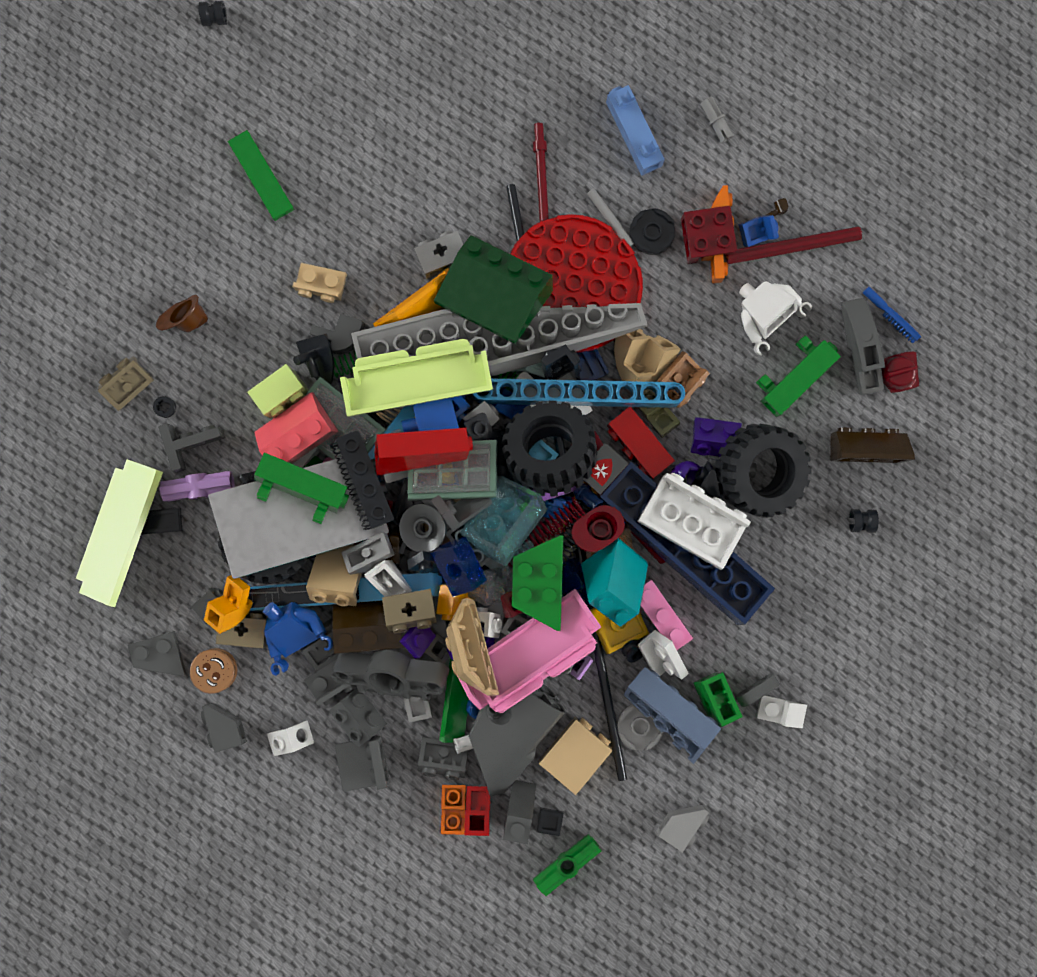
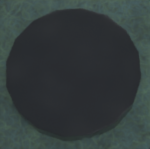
M652 208L640 211L630 225V238L634 246L645 254L657 255L665 252L672 245L675 238L676 230L673 219L667 212L660 209Z

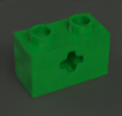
M723 672L713 673L693 682L707 716L713 718L719 727H723L743 717Z

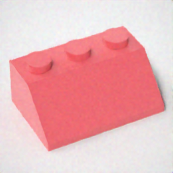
M311 392L254 433L259 452L262 456L264 453H267L293 464L339 431L314 393Z

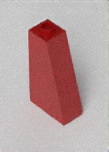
M467 428L376 434L374 449L376 474L383 475L467 460L469 451L473 450L472 437L467 436Z

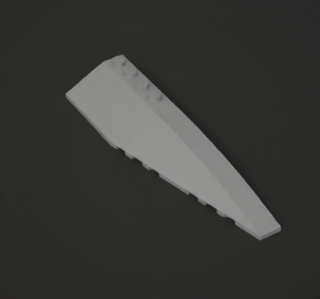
M641 303L609 304V306L596 307V305H587V307L565 305L562 308L542 306L517 343L514 344L447 309L354 332L351 335L357 359L400 350L407 351L409 357L416 356L417 348L422 346L466 339L473 346L474 355L481 354V351L486 350L490 376L492 377L541 363V358H543L546 352L552 349L556 350L565 344L570 351L575 350L576 352L647 327V321Z

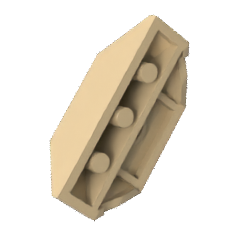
M469 598L462 599L446 629L448 637H446L445 641L448 650L452 652L454 660L452 661L453 672L458 676V679L487 696H497L499 691L475 600Z

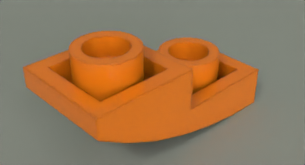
M442 785L441 834L464 835L466 785Z

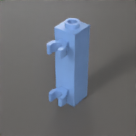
M629 85L623 88L619 86L612 89L607 95L606 104L641 176L662 167L665 159Z

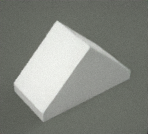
M384 560L364 574L384 597L412 591L392 560Z

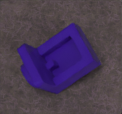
M412 627L400 640L401 644L414 658H420L435 639L436 635L430 630L431 627L427 629Z

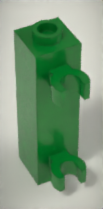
M805 335L795 344L807 355L777 385L766 374L756 382L767 393L760 402L775 417L782 415L841 357L833 343L823 340L815 347L812 341Z
M267 453L263 454L254 474V480L262 483L257 493V499L266 502L271 489L275 488L317 505L318 507L312 521L318 524H322L327 510L337 514L339 507L344 509L350 496L345 494L347 486Z

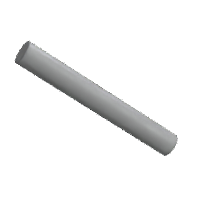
M594 188L587 193L589 198L621 240L624 238L629 246L632 247L634 243L597 191Z

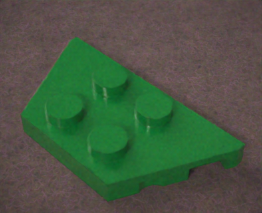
M559 535L513 557L512 607L556 631H561L563 535Z

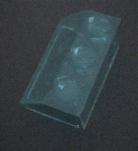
M502 476L497 482L496 498H490L493 503L471 518L460 533L487 557L507 566L543 517L547 508L541 494Z

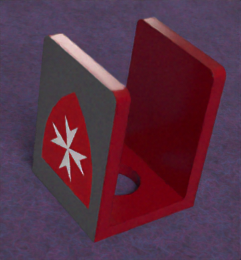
M604 444L597 451L596 466L592 469L591 476L588 479L583 478L600 495L603 494L628 465L627 461L608 444Z

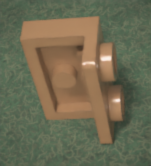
M682 351L656 382H676L684 387L685 398L676 406L680 408L688 403L691 395L705 383L710 373L706 369L700 368L686 352ZM675 390L667 392L671 400L679 399V395Z

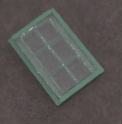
M322 377L306 393V395L311 392L314 393L339 431L317 446L333 460L336 454L332 453L334 449L330 448V444L336 441L338 437L358 430L369 453L375 445L376 434H383L386 431L383 426L368 414L347 417L343 394ZM342 454L336 456V458L343 457Z
M497 440L472 441L473 450L469 451L467 460L408 470V500H432L438 495L442 499L496 498Z

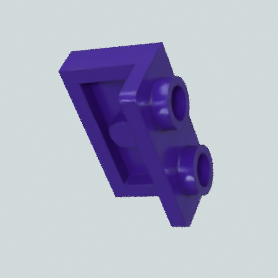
M695 417L693 442L690 452L702 456L721 457V454L718 453L720 448H725L727 445L725 440L729 436H736L735 431L742 428V423Z

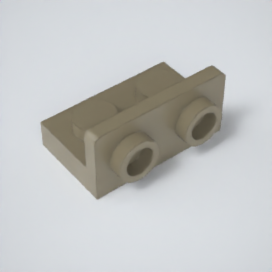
M134 356L130 359L124 358L117 364V371L112 375L107 373L98 381L100 384L98 392L118 411L154 381Z

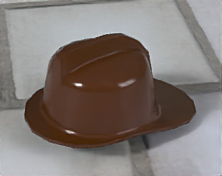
M192 295L186 300L171 306L159 316L156 328L163 331L175 327L189 333L206 323L208 317L198 303V295Z

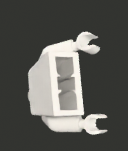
M765 281L755 289L752 285L746 283L739 291V294L745 298L741 303L743 327L751 342L755 343L754 351L757 355H762L759 351L761 344L765 346L767 351L770 350V345L767 342H762V337L764 339L769 337L793 313L801 318L806 317L802 307H805L808 311L812 309L810 303L801 302L802 298L789 285L771 284Z

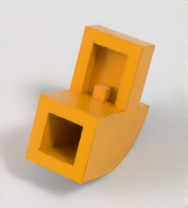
M232 575L228 576L223 595L207 603L204 621L219 634L238 625L249 613L253 604L248 598L250 586L240 578L233 579Z

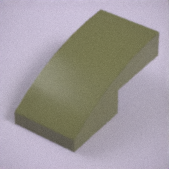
M647 389L643 392L646 399H655V393L652 390ZM638 407L661 438L680 425V421L669 408Z

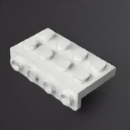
M666 473L661 478L637 522L722 570L745 528L750 525L751 521L746 519L747 515L737 509L732 511L725 506L726 503L716 497L710 498L705 495V491L696 485L691 487L684 483V478L680 475Z

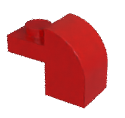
M467 786L465 836H489L491 797L486 786Z

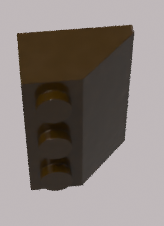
M843 427L831 433L830 461L903 463L915 460V454L908 434L899 433V429H884V433L876 432L875 428H862L861 432H852V428Z
M382 600L357 602L356 606L333 604L334 654L405 648L400 640L407 631L398 634L388 631Z

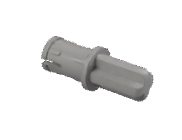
M706 98L701 103V106L710 121L709 126H713L722 144L727 141L723 132H725L729 140L734 137V134L725 120L726 115L721 113L714 98Z

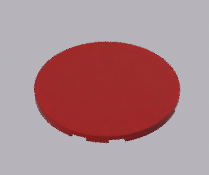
M567 214L558 215L545 221L542 220L529 228L511 250V255L553 275V292L543 306L562 308L565 305H572V307L596 305V307L609 306V304L641 303L643 278L633 249L624 238L621 240L611 226L595 218ZM615 338L576 352L598 349L614 341Z

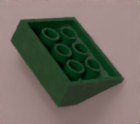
M470 235L458 251L434 299V303L516 344L553 292V275Z

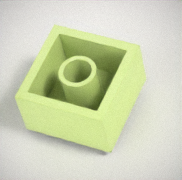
M285 364L247 393L263 415L274 419L301 400L309 389L296 371Z

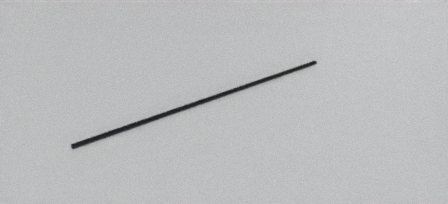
M510 184L506 188L516 241H518L524 235L516 186L515 184ZM553 437L556 453L559 454L557 458L566 453L564 441L561 437ZM573 492L564 494L566 496L574 497ZM577 546L575 555L584 602L589 609H592L594 607L588 601L581 566L586 561L585 552ZM595 631L592 634L597 642L595 644L594 656L618 781L627 780V774L603 647Z

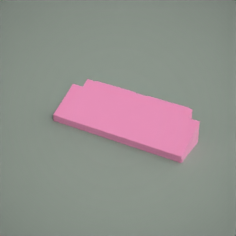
M574 589L562 597L561 631H556L532 618L488 648L499 695L487 696L460 679L459 681L469 700L479 710L489 704L495 712L503 713L543 685V680L548 676H558L593 652L597 642L592 634L600 629L601 626L577 590Z

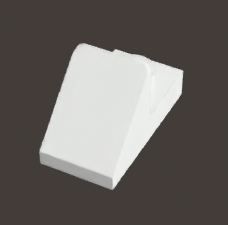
M765 695L759 700L756 718L780 723L786 727L803 728L807 705Z

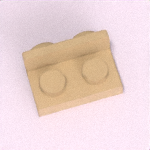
M301 263L297 282H293L292 287L298 291L299 296L311 298L312 295L321 296L320 300L334 303V300L341 301L347 273Z

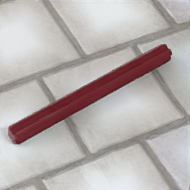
M857 226L739 248L735 253L725 254L727 264H735L859 241L862 239L863 234L861 228Z

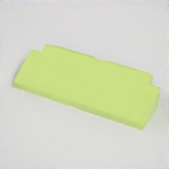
M466 339L422 346L417 348L416 356L409 357L407 351L400 350L358 358L355 361V367H352L354 378L340 377L347 417L493 390L486 350L481 351V354L474 355L473 346Z
M128 459L123 470L115 468L76 579L83 581L79 591L80 594L105 605L116 606L162 477V471Z

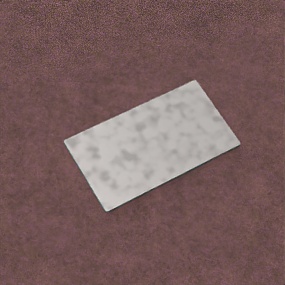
M338 459L304 468L345 485L346 480L343 479L344 475L341 474L342 470L339 469L341 464L336 463ZM341 459L338 463H343L345 461L344 459ZM343 464L340 468H346L347 466ZM346 469L342 473H348L349 471ZM258 481L208 495L233 579L364 541L381 532H389L387 524L374 529L363 530L364 527L361 526L363 522L359 521L361 517L357 516L360 511H355L357 506L353 505L355 501L351 500V495L345 508L339 507L337 514L327 510L322 524L312 521L318 507L317 505L275 488L271 489L266 502L257 499V493L262 484ZM346 490L345 494L349 495L351 490Z

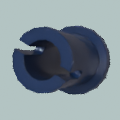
M582 484L579 488H575V498L581 500L591 510L598 506H603L604 501L590 490L591 487L588 484Z

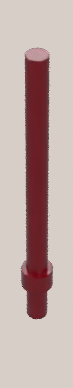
M535 123L533 152L536 153L540 221H545L549 219L545 163L547 142L544 140L543 123Z

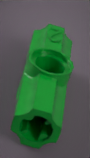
M588 833L566 852L561 853L554 862L536 875L533 881L540 892L547 896L564 881L575 877L578 870L602 850ZM565 860H570L574 864L570 869H563L561 863Z

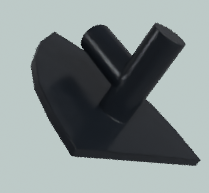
M327 333L297 341L296 344L300 355L294 356V363L296 365L305 363L311 378L314 377L318 380L322 377L331 385L334 376V357Z

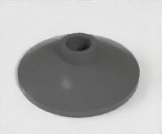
M418 504L404 512L400 520L399 531L403 542L410 549L416 552H430L442 544L446 535V523L436 508L427 504ZM424 523L428 524V526H429V530H428V531H424V529H423V524H424Z

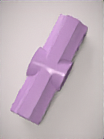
M231 471L214 474L199 473L187 475L181 479L161 481L159 489L164 502L186 498L192 500L197 499V497L207 498L209 494L235 487V482Z

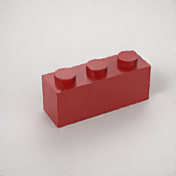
M628 407L608 423L607 427L609 430L607 433L614 442L619 440L624 447L622 449L624 455L629 460L634 459L639 465L638 468L651 480L675 461L632 407Z

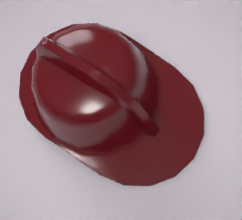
M904 352L884 359L885 367L881 368L883 384L891 393L902 392L919 386L916 352Z
M608 505L598 506L574 523L572 539L582 550L588 552L602 550L618 539L623 533L625 527L624 518L615 507Z

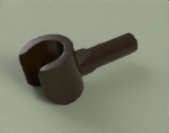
M786 198L775 201V210L767 215L775 217L786 213L789 207Z

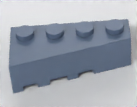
M646 667L631 682L624 693V696L645 717H650L651 715L654 718L655 727L661 733L666 732L672 736L674 740L672 743L679 750L683 747L690 754L688 759L693 764L721 730L713 718L705 716L699 711L696 704L684 699L679 695V691L675 687L667 685L655 671L649 670Z

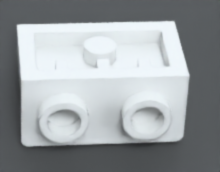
M654 630L638 644L650 669L659 676L666 671L669 675L674 674L682 680L689 674L673 642L658 631Z

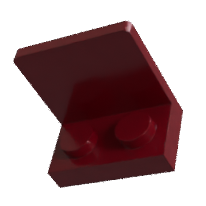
M730 206L683 213L681 226L687 264L697 263L699 258L735 253L737 251Z

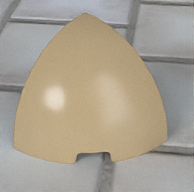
M641 329L615 338V361L622 381L655 382L672 364L680 352V348L659 335L656 338L646 336Z

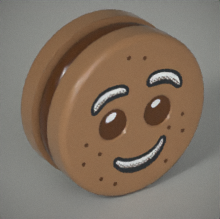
M213 648L203 651L191 663V681L197 689L204 693L214 694L229 688L235 681L238 671L237 663L234 657L224 649Z

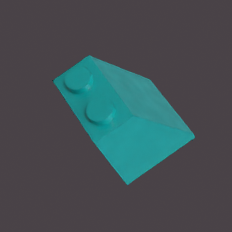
M618 538L584 561L581 566L589 604L621 627L639 614L648 562Z

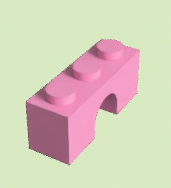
M648 579L644 584L640 608L651 620L657 631L671 640L676 650L691 641L693 637L654 582Z

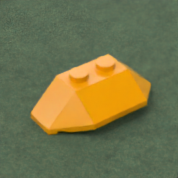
M449 269L444 270L383 317L373 323L374 327L445 309L435 304L434 299Z

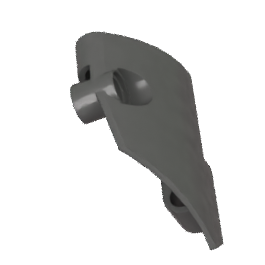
M544 684L503 713L495 712L489 704L478 713L468 737L480 765L490 797L503 794L508 790L535 757L536 747L565 714V709L556 695Z

